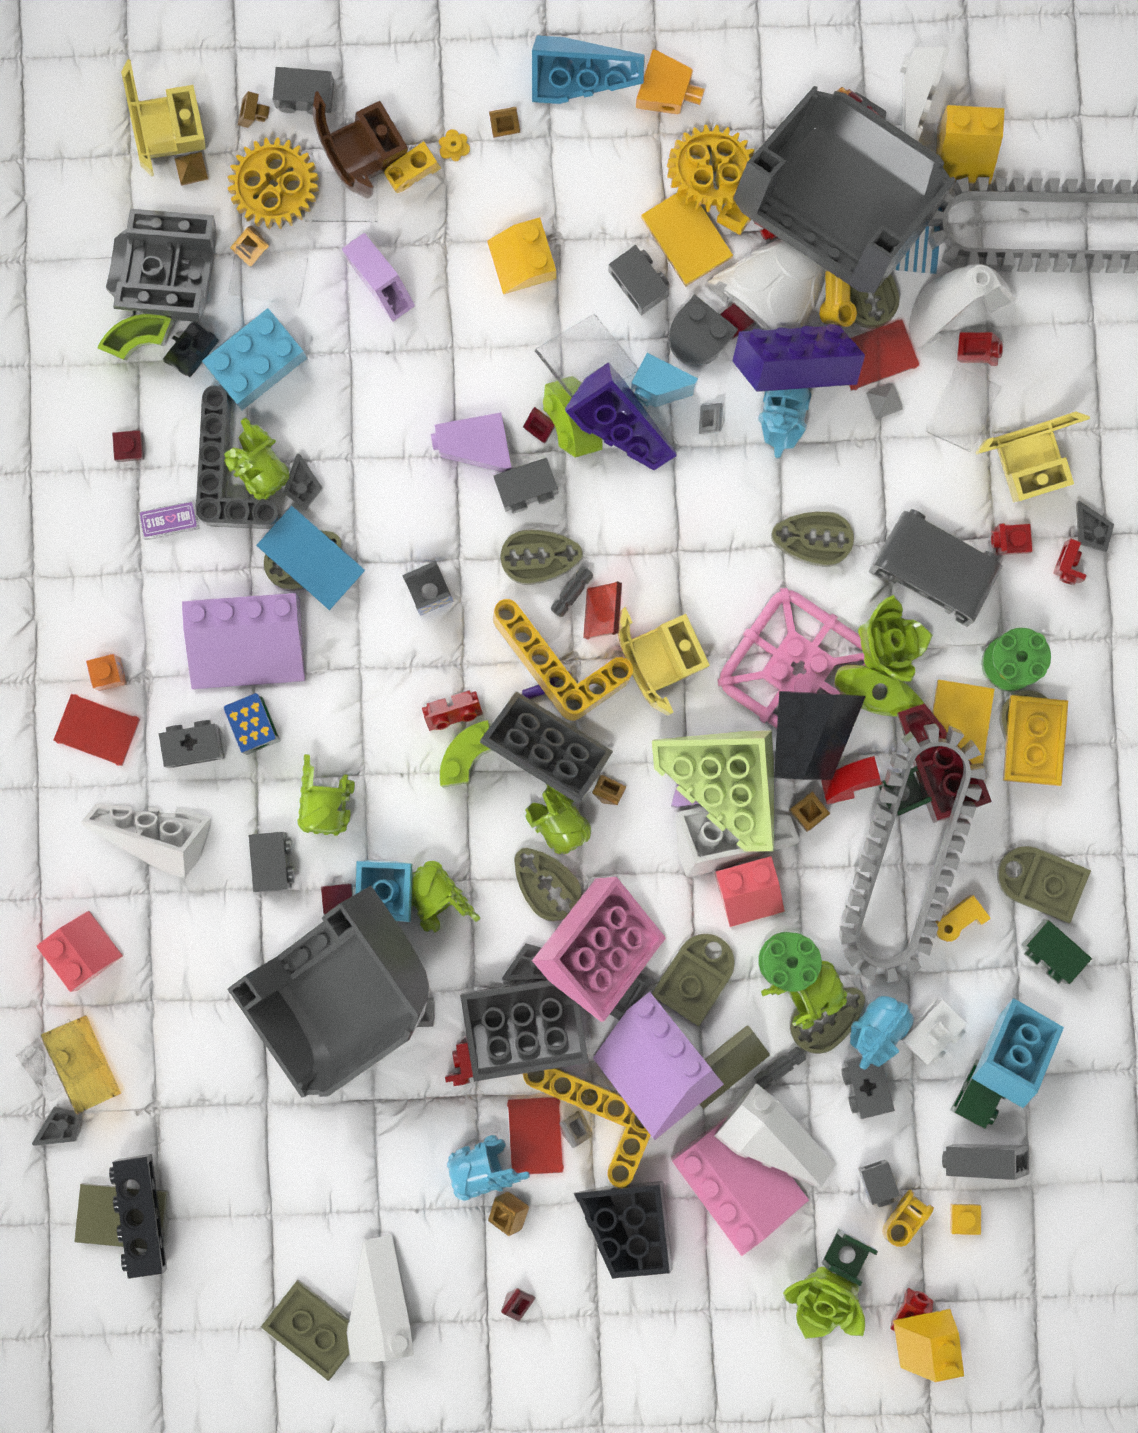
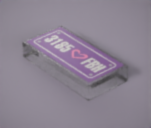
M193 500L138 511L144 540L200 529L198 516L196 515V505Z

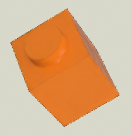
M110 654L86 661L93 689L103 691L127 685L121 657Z

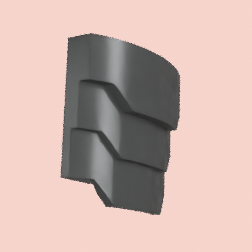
M130 208L127 229L114 238L110 270L106 283V290L114 297L113 308L142 311L143 314L171 316L172 320L201 322L207 302L213 266L216 234L214 215Z

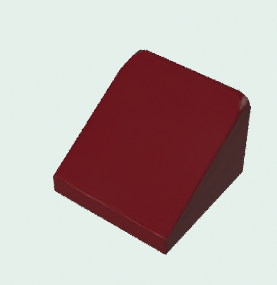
M734 303L720 313L723 318L738 329L732 339L738 337L739 332L747 331L757 324Z
M351 884L321 886L324 915L343 901L352 897Z

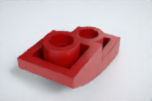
M875 756L855 761L837 769L832 780H821L827 805L854 799V791L882 785Z

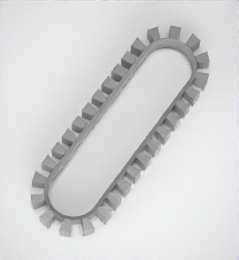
M967 177L956 180L953 186L956 197L953 198L948 192L940 205L944 212L937 210L927 225L940 226V231L930 234L928 242L932 250L942 243L946 244L949 250L941 261L950 267L958 254L967 257L965 267L970 264H980L979 257H985L983 265L994 270L998 265L997 258H1002L999 271L1003 272L1012 271L1015 266L1014 258H1020L1017 272H1029L1033 266L1032 258H1037L1035 272H1047L1051 266L1050 258L1055 259L1052 272H1065L1069 266L1068 259H1072L1070 273H1082L1087 266L1086 259H1090L1087 273H1100L1105 267L1103 259H1108L1105 273H1117L1122 268L1121 260H1125L1123 273L1135 274L1138 270V251L968 248L957 243L951 237L947 228L948 212L953 206L964 201L1138 203V180L1132 186L1133 194H1129L1132 180L1120 179L1115 185V193H1111L1114 179H1102L1097 186L1098 193H1093L1096 179H1084L1079 186L1080 193H1075L1078 179H1066L1062 185L1063 192H1058L1060 178H1049L1044 185L1045 192H1040L1043 178H1031L1026 185L1028 192H1022L1025 178H1013L1009 184L1010 192H1004L1007 178H995L991 185L992 191H987L990 177H978L974 183L975 191H969Z
M936 724L923 725L927 740L917 743L913 734L909 732L901 739L911 749L907 757L894 751L892 753L891 766L893 768H901L902 772L900 775L888 769L884 780L887 785L897 786L895 792L882 786L879 795L881 802L892 803L890 809L879 803L876 805L874 812L876 820L886 821V824L883 826L873 820L871 821L868 831L870 836L881 838L878 843L866 837L863 847L866 855L876 856L872 860L861 854L858 867L861 872H870V876L867 877L856 871L853 885L855 889H863L865 892L863 895L851 888L847 900L850 906L860 908L857 911L845 905L842 915L844 922L854 924V928L839 926L841 944L851 942L856 944L843 950L846 959L853 967L863 958L865 962L860 968L862 976L873 981L877 967L885 968L884 976L887 983L899 981L895 967L904 963L912 975L922 968L919 961L913 957L916 949L930 956L933 944L930 938L921 937V934L924 933L935 939L938 926L935 921L926 920L928 915L940 922L944 912L940 904L931 902L932 899H935L946 905L949 896L946 887L937 886V883L939 881L951 887L955 877L951 870H945L942 867L944 864L957 871L960 861L957 853L947 851L950 847L960 853L963 852L965 840L962 836L953 835L955 829L968 836L971 826L968 819L958 818L959 813L973 819L977 807L971 801H964L966 795L979 801L982 792L978 784H969L970 778L985 780V767L982 763L970 765L968 761L982 754L972 740L960 749L957 745L964 737V734L961 730L949 726L946 739L939 738V728ZM934 746L951 748L960 755L963 761V777L911 942L906 950L896 957L889 959L875 958L864 951L860 945V930L912 763L917 755L927 748Z

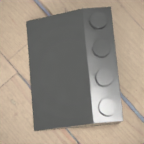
M517 691L480 740V743L578 804L590 790L613 753L606 746Z
M548 979L461 993L460 998L474 1082L589 1063L580 1005L549 982Z

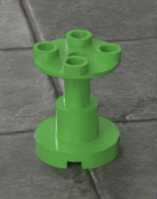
M1014 628L992 641L985 649L981 660L982 671L987 680L989 679L999 690L1018 691L1045 676L1051 663V651L1046 638L1041 633H1037L1029 628Z
M780 932L772 935L761 947L758 954V966L761 974L770 984L784 991L796 992L806 989L817 980L821 971L822 959L819 949L811 939L799 933Z

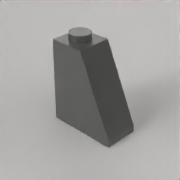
M952 1144L946 1146V1151H943L942 1166L946 1168V1176L1016 1180L1029 1174V1145Z

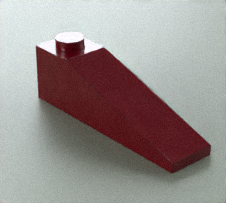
M925 703L897 713L904 736L911 732L917 743L928 739L923 725L936 724L939 728V738L946 739V729ZM945 746L930 747L917 755L913 761V766L918 768L916 775L923 797H931L932 799L926 806L934 824L950 818L963 777L964 766L960 755L953 749ZM970 778L969 784H978L982 792L979 801L966 795L964 801L973 802L977 808L991 803L992 801L984 780Z

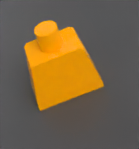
M653 49L644 74V83L641 84L636 98V108L680 114L684 101L701 105L705 89L690 84L693 75L692 68Z

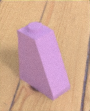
M365 233L342 248L350 265L392 322L415 307L397 272Z
M501 412L434 425L436 433L431 434L433 450H439L441 458L498 472L512 469Z

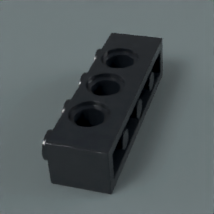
M152 1154L116 1159L112 1162L113 1167L109 1168V1177L111 1184H115L117 1196H113V1207L115 1213H119L120 1225H117V1237L119 1243L123 1242L124 1254H121L123 1272L127 1271L128 1279L163 1274L167 1270V1261ZM129 1180H135L139 1184L140 1190L138 1194H131L127 1190V1182ZM132 1209H138L143 1213L144 1219L142 1223H135L131 1219ZM136 1238L146 1241L148 1246L146 1252L142 1253L136 1250L134 1245Z

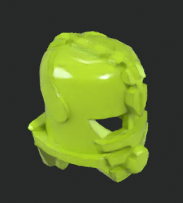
M243 418L241 424L244 431L238 437L243 450L233 447L224 454L226 458L224 461L230 472L235 471L233 474L235 478L240 477L245 483L247 491L253 494L254 498L258 500L268 499L270 495H274L276 491H279L282 486L286 485L290 477L289 469L280 461L271 448L276 443V440L272 439L258 425H251L247 418Z
M304 754L297 824L306 833L313 832L314 834L323 833L324 835L334 834V836H338L347 830V825L350 822L351 812L350 810H345L346 801H349L350 794L354 792L355 782L348 780L349 775H343L339 780L338 788L314 786V766L310 765V754ZM342 803V811H338V808Z
M547 785V788L542 793L546 806L533 802L525 809L527 813L525 817L531 828L536 827V833L540 832L544 836L547 845L551 849L553 848L557 854H568L571 850L582 846L584 842H588L590 839L591 825L574 806V801Z
M427 861L423 866L418 867L417 871L412 872L411 907L415 906L418 910L416 915L421 920V928L426 932L431 930L434 933L440 930V921L437 915L451 905L463 917L469 915L475 922H478L481 918L468 903V899L462 895L463 891L456 887L453 880L450 879L447 872L442 868V865L436 861Z
M822 961L821 971L817 980L806 989L796 992L788 991L799 1012L792 1021L793 1026H799L803 1030L808 1029L814 1025L815 1020L821 1018L822 1013L827 1012L828 1016L833 1015L846 1005L847 992L844 990V985L832 963ZM775 985L761 990L763 997L769 994L780 995L787 992Z

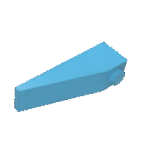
M537 35L532 48V102L561 104L569 102V99L581 96L586 98L593 96L594 93L605 90L615 91L643 84L645 55L566 37Z

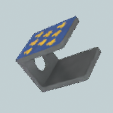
M436 561L402 575L420 616L454 602ZM429 583L434 584L438 590L436 597L425 599L421 593L423 586Z

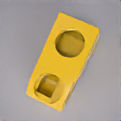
M423 141L388 166L384 171V175L394 191L400 193L411 187L416 181H420L430 173L433 175L442 168Z
M969 895L943 914L940 922L935 921L938 926L936 937L946 942H952L960 936L961 930L973 921H976L978 925H983L991 918L975 896Z

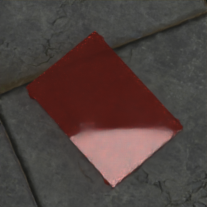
M902 319L851 338L865 354L857 385H849L851 391H856L858 388L920 366Z
M616 581L587 588L584 639L589 640L591 638L619 634L622 582Z
M71 694L53 741H56L57 744H64L110 761L117 766H123L141 719L79 697L78 694Z
M558 1098L508 1099L511 1169H514L516 1173L545 1174L563 1172L561 1128L559 1124L560 1100Z

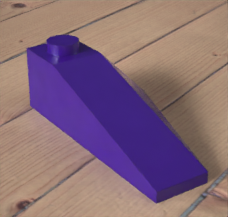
M609 362L584 379L565 407L567 414L584 432L595 434L602 438L607 445L618 447L625 451L627 456L654 471L677 456L676 451L638 398Z

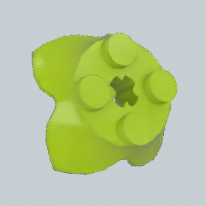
M892 595L878 604L871 618L865 624L859 626L858 634L861 638L864 663L868 668H875L878 671L886 672L893 678L910 682L915 676V667L912 661L924 654L933 634L920 622L914 619L902 618V605Z
M826 1267L817 1268L816 1272L809 1274L804 1280L790 1285L783 1291L785 1300L790 1304H797L798 1306L796 1320L805 1339L826 1336L837 1326H840L848 1335H864L865 1316L859 1303V1286L833 1273Z

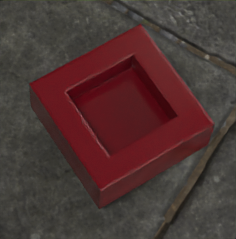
M140 430L112 432L115 462L144 460L143 436Z

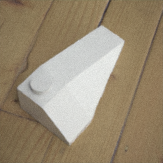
M704 807L679 811L675 814L677 851L686 877L714 872L800 842L791 815L774 814V851H744L737 845L739 839L727 828L722 831L706 817L709 812Z
M757 1083L744 1093L714 1135L735 1154L760 1161L766 1167H774L787 1172L789 1176L818 1188L823 1186L836 1166L783 1105Z

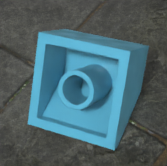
M647 353L631 382V390L644 407L649 405L658 407L693 396L698 378Z
M383 860L357 861L355 894L372 886L395 921L411 922L413 864Z

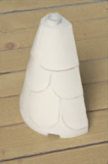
M779 238L752 252L747 258L714 275L705 287L723 303L727 304L731 300L764 330H773L779 327L788 329L802 328L807 326L811 313L815 310L825 282L826 269Z
M970 264L939 276L921 291L912 309L909 329L915 351L917 352L942 338L940 331L976 299L981 297L991 314L1016 300L1015 294L994 269L982 264Z

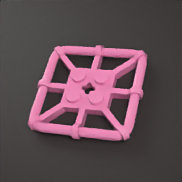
M787 587L780 588V592H777L769 600L751 628H747L744 631V638L724 665L720 673V679H717L718 686H721L728 696L758 715L761 722L764 724L768 722L777 729L778 715L773 713L779 703V691L817 693L820 688L827 694H842L826 683L825 679L834 666L864 661V653L833 658L820 649L818 646L828 631L832 629L862 650L861 638L858 633L837 620L838 616L835 614H828L799 593L788 590ZM790 602L824 624L812 642L795 632ZM782 603L787 636L777 649L759 635ZM753 643L772 655L762 671L732 676ZM801 661L804 663L803 668L806 670V673L804 675L799 673L795 676L792 673L794 668L791 664L792 662L799 663ZM763 679L779 691L766 708L733 684Z

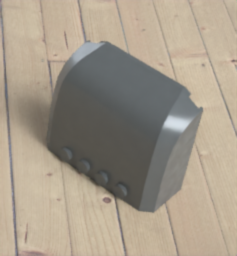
M813 86L747 162L733 199L744 215L857 291L875 293L927 227L956 179L949 177L943 168L944 162L938 154L846 93L834 91L833 94L817 91L818 87Z
M372 886L367 887L337 905L322 917V923L277 957L243 976L227 989L301 1098L307 1095L326 1097L333 1094L410 1040L424 1015L429 993L426 970L406 935Z

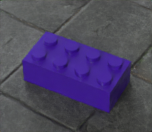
M835 324L822 327L803 326L802 328L790 329L779 327L773 330L753 329L751 331L739 332L732 362L755 391L762 392L857 385L865 354L845 331Z

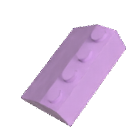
M296 593L182 601L183 631L191 689L305 681L300 597Z
M651 992L647 993L625 1012L593 1057L654 1140L724 1085Z

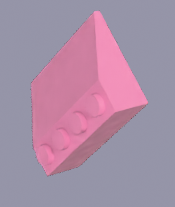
M617 877L596 878L532 961L549 982L602 1022L606 1020L666 937Z
M728 1114L673 1155L671 1160L740 1255L743 1256L766 1239L807 1203L809 1199L787 1172L774 1167H766L762 1165V1162L750 1157H741L714 1136L729 1116Z

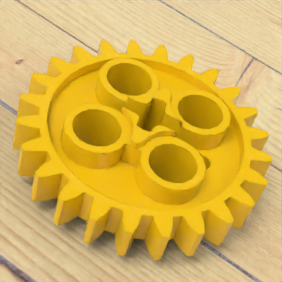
M704 125L703 132L700 133L694 127L692 136L684 132L682 141H675V146L671 148L670 158H668L667 168H669L667 178L672 179L671 188L679 187L677 197L686 195L685 204H689L693 200L696 202L695 209L698 210L704 204L707 212L710 211L711 206H716L717 211L721 212L723 204L730 210L732 209L733 197L747 162L754 154V149H746L748 140L738 141L740 133L737 132L730 136L728 127L722 133L719 132L718 125H715L713 131H709L708 126ZM707 147L711 148V152H712V157H711L712 166L709 165L710 153H709ZM724 152L729 156H722L719 153ZM691 156H699L701 159H694ZM713 171L716 172V175H715V184H716L718 190L714 189V185H713ZM724 177H730L734 181H727ZM702 180V181H704L706 184H704V185H703V184H699V183H697L696 181Z
M266 137L264 139V146H260L255 140V149L251 151L245 146L246 156L236 155L240 164L230 165L231 170L236 173L227 177L229 182L234 184L227 187L230 194H235L230 199L233 204H239L236 208L239 214L246 212L244 216L246 221L249 222L255 217L257 227L263 221H265L266 227L269 230L273 222L277 223L279 229H282L283 221H287L290 226H293L292 217L296 216L298 219L303 220L301 211H311L307 202L317 201L311 193L319 191L318 185L312 183L319 180L317 173H311L316 169L314 162L308 163L310 160L308 153L301 155L302 149L300 145L292 150L290 140H287L284 146L281 145L279 137H276L274 144H270ZM279 159L283 161L279 168H269L273 160ZM289 168H293V171L287 172ZM252 177L260 178V182L256 186H248V180ZM273 180L274 182H277L278 185L274 187L271 184L269 185V182ZM289 182H300L297 189H286ZM255 195H259V198L254 199L253 197ZM276 198L278 201L274 207L268 208L264 206L267 199Z

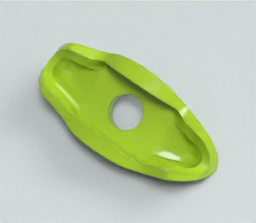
M845 665L840 667L836 673L834 681L836 689L843 695L866 696L861 709L873 714L898 717V712L924 704L923 700L905 681L893 678L886 672L878 671L875 668L870 669L864 665ZM882 683L887 687V695L881 700H876L872 695V690L875 685Z

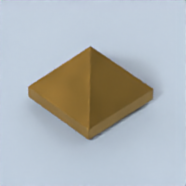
M516 107L489 111L493 138L521 133Z
M202 152L174 158L181 186L208 180Z
M600 775L592 794L603 804L618 805L626 786L604 775Z

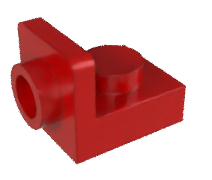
M993 332L959 333L957 361L960 363H988L991 366H998V359L1003 354V344L999 337Z
M998 524L995 527V531L991 532L992 548H996L997 556L1032 553L1031 525Z
M1071 538L1064 542L1053 574L1060 576L1059 580L1061 582L1075 585L1085 581L1087 575L1072 569V566L1076 567L1078 565L1082 552L1079 551L1081 542Z
M468 1042L456 1044L457 1050L452 1051L455 1068L460 1067L461 1072L445 1076V1082H453V1086L469 1084V1078L473 1077Z
M907 1288L904 1302L893 1320L932 1313L933 1300L923 1292ZM892 1320L890 1329L894 1331V1324Z

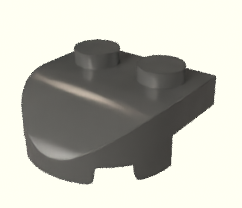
M694 294L675 316L669 331L670 348L675 357L687 365L709 364L718 357L719 353L734 337L738 329Z

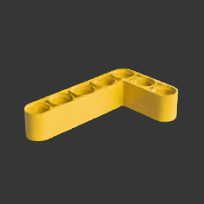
M503 599L495 605L493 613L495 627L565 719L570 721L580 719L629 683L633 673V666L628 659L617 657L577 684L515 601ZM503 610L510 611L514 617L509 620H504L499 616V613ZM518 633H526L530 640L520 642L515 636ZM535 655H542L546 658L547 662L546 664L538 665L532 658ZM620 668L625 671L626 677L617 678L613 675L612 670ZM553 677H558L563 681L564 685L556 688L550 684L549 680ZM598 684L603 688L604 692L594 694L590 691L589 686ZM576 700L580 703L581 708L571 710L567 707L566 702Z
M560 1068L543 1070L544 1078L537 1082L532 1081L528 1073H524V1081L530 1087L624 1126L608 1165L607 1175L608 1180L615 1187L621 1188L629 1185L633 1180L651 1135L644 1126H638L635 1123V1114L622 1096ZM564 1077L571 1082L569 1091L561 1093L556 1090L554 1083L558 1078ZM586 1089H593L598 1095L597 1100L592 1104H586L581 1099V1094ZM613 1100H619L624 1104V1110L619 1115H612L608 1111V1105ZM633 1138L640 1143L639 1149L635 1153H628L624 1150L623 1144L627 1139ZM622 1165L628 1169L629 1173L625 1179L617 1180L613 1177L612 1171L616 1166Z

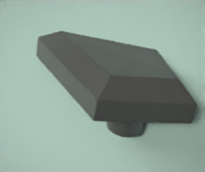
M298 453L296 454L290 471V477L286 482L283 493L307 510L323 487Z
M1078 501L1076 503L1078 541L1081 542L1082 546L1107 552L1114 524L1081 501Z
M525 943L502 977V980L545 979L546 977L532 961L541 947Z
M57 1106L53 1107L33 1140L32 1145L77 1141L83 1112Z

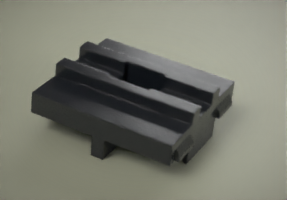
M191 322L179 338L173 335L172 339L175 343L164 356L163 362L191 378L202 364V360L209 355L219 342V339L214 333L208 332L196 322Z

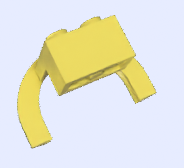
M127 59L121 74L140 166L152 177L154 172L151 159L206 149L194 85L165 89L167 97L139 101L131 60Z
M1075 411L1021 430L984 440L975 453L978 455L997 449L1013 503L1073 485L1074 481L1067 458H1061L1053 431L1089 420L1090 416Z
M624 607L620 611L617 624V634L623 655L631 662L633 666L632 676L646 701L654 709L669 716L674 712L667 697L661 698L656 691L705 670L710 666L687 614L663 623L656 629L631 639L630 625L633 622L626 607Z

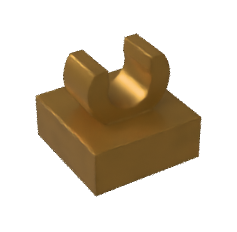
M248 91L242 98L238 126L249 128L254 120L265 122V119H268L270 107L257 104L259 94Z

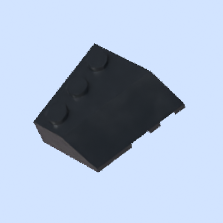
M779 691L774 778L832 780L866 696Z
M663 1181L634 1183L621 1188L605 1186L574 1192V1196L581 1206L585 1220L598 1244L597 1247L612 1279L671 1273L673 1261Z

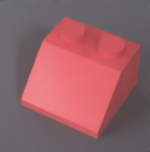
M771 856L714 872L729 927L785 912L780 885Z
M90 911L60 927L36 945L70 992L78 991L123 957Z

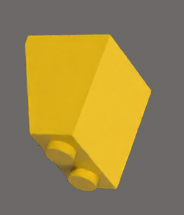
M947 105L937 127L936 154L943 160V168L950 178L954 177L956 180L968 177V183L974 184L978 177H990L988 185L991 184L1003 139L1005 108Z

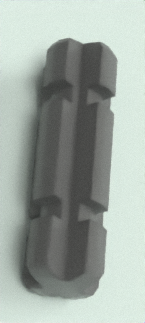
M581 567L576 573V578H573L560 594V599H556L553 603L551 611L557 616L563 617L569 610L568 606H572L585 589L584 585L589 584L594 574L586 567Z
M795 1047L788 1052L789 1055L787 1057L784 1055L767 1067L766 1072L762 1071L754 1077V1081L765 1090L772 1085L771 1082L773 1080L776 1082L793 1070L794 1065H800L804 1062L806 1056L799 1047Z

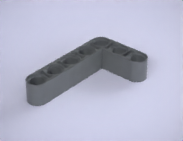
M217 385L209 386L204 390L201 401L196 515L204 524L210 527L271 529L281 518V512L275 503L266 499L226 498L228 467L224 461L226 459L224 454L229 451L231 399L222 387ZM222 395L223 402L219 406L214 407L210 405V400L213 396ZM216 422L222 424L219 433L209 434L208 430L211 424ZM213 450L220 451V458L216 462L211 463L207 461L209 452ZM211 478H217L219 481L217 488L206 490V482ZM209 506H216L217 514L213 518H205V509ZM244 507L246 511L244 517L239 520L233 519L232 513L234 509ZM272 508L274 510L273 517L268 521L261 520L260 514L262 510Z

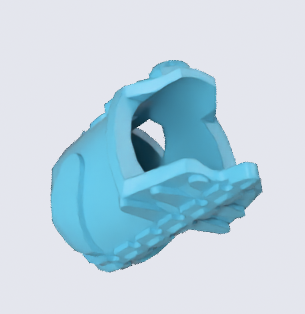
M808 388L765 391L763 411L759 414L758 421L762 426L764 441L766 444L774 447V455L777 459L781 457L783 450L794 448L806 431L807 425L804 420L806 411L809 410L812 395Z
M879 996L868 1005L867 1011L861 1018L859 1017L858 1022L854 1021L852 1023L850 1044L863 1057L859 1065L860 1068L865 1070L870 1064L880 1067L899 1053L896 1044L906 1036L914 1022V1016L910 1013L907 1004L889 996Z
M496 1135L487 1136L484 1142L476 1144L473 1150H470L469 1146L456 1150L455 1153L450 1154L447 1162L451 1185L454 1189L453 1193L459 1200L463 1201L493 1190L501 1192L505 1187H512V1184L530 1178L529 1172L516 1173L514 1169L502 1170L497 1155L504 1150L506 1143L503 1139H498Z

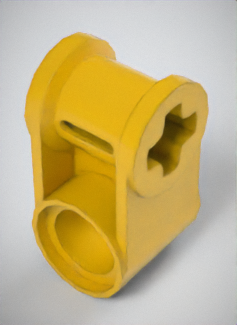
M911 1189L908 1190L884 1223L882 1229L884 1238L896 1247L906 1246L920 1227L929 1219L934 1207L924 1204L914 1196V1192ZM910 1205L915 1207L919 1212H916L914 1209H912ZM895 1225H902L904 1228L903 1236L898 1240H893L891 1237L892 1228Z

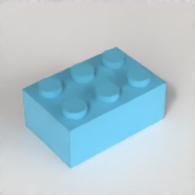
M267 308L203 359L202 362L241 411H243L303 363L307 357L302 348L270 309Z
M1013 998L999 1014L972 1079L1024 1108L1038 1093L1064 1027Z

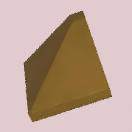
M250 225L230 249L252 267L269 245L259 232Z

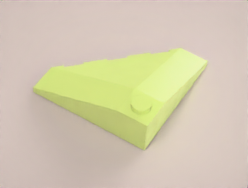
M772 730L740 731L652 740L654 769L661 776L665 773L679 785L676 789L692 804L697 801L709 812L706 817L722 831L727 828L739 839L737 845L744 851H774V752Z

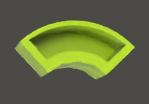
M140 314L128 317L108 330L101 339L97 349L127 361L131 354L141 346L150 344L164 346L175 320L153 314Z
M570 377L545 384L543 410L550 416L555 425L558 435V447L576 458L602 450L603 441L602 438L593 433L588 434L584 432L565 411V407L581 385L576 379Z
M488 720L466 728L450 743L440 766L439 780L442 788L470 783V774L474 763L483 754L493 751L480 743L481 738L490 727Z

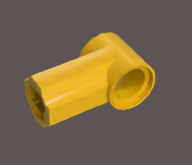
M826 270V301L820 307V319L827 325L851 326L856 319L857 310L855 305L850 302V285Z

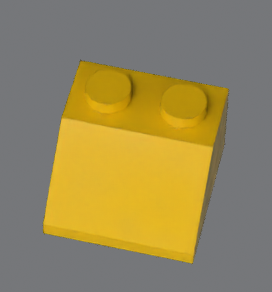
M540 217L512 225L487 240L503 295L557 279L555 264Z
M951 1309L893 1320L899 1364L902 1369L934 1382L964 1377L960 1337Z

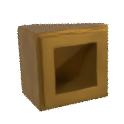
M813 791L789 809L806 832L810 831L831 814Z
M505 1192L495 1197L488 1221L507 1236H511L522 1230L529 1206L512 1193Z

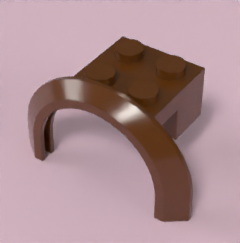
M316 91L313 103V120L327 158L338 177L350 191L366 199L371 198L374 186L369 179L383 173L388 166L405 155L408 151L406 143L381 101L355 113V122L330 133L325 115L326 104L319 92Z

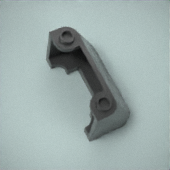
M917 510L903 511L868 572L880 579L882 576L889 578L891 575L890 581L894 584L896 582L946 609L945 612L948 614L954 611L955 621L966 627L970 626L980 613L1002 569V565L999 563L1000 558L989 551L983 553L925 520L926 516Z

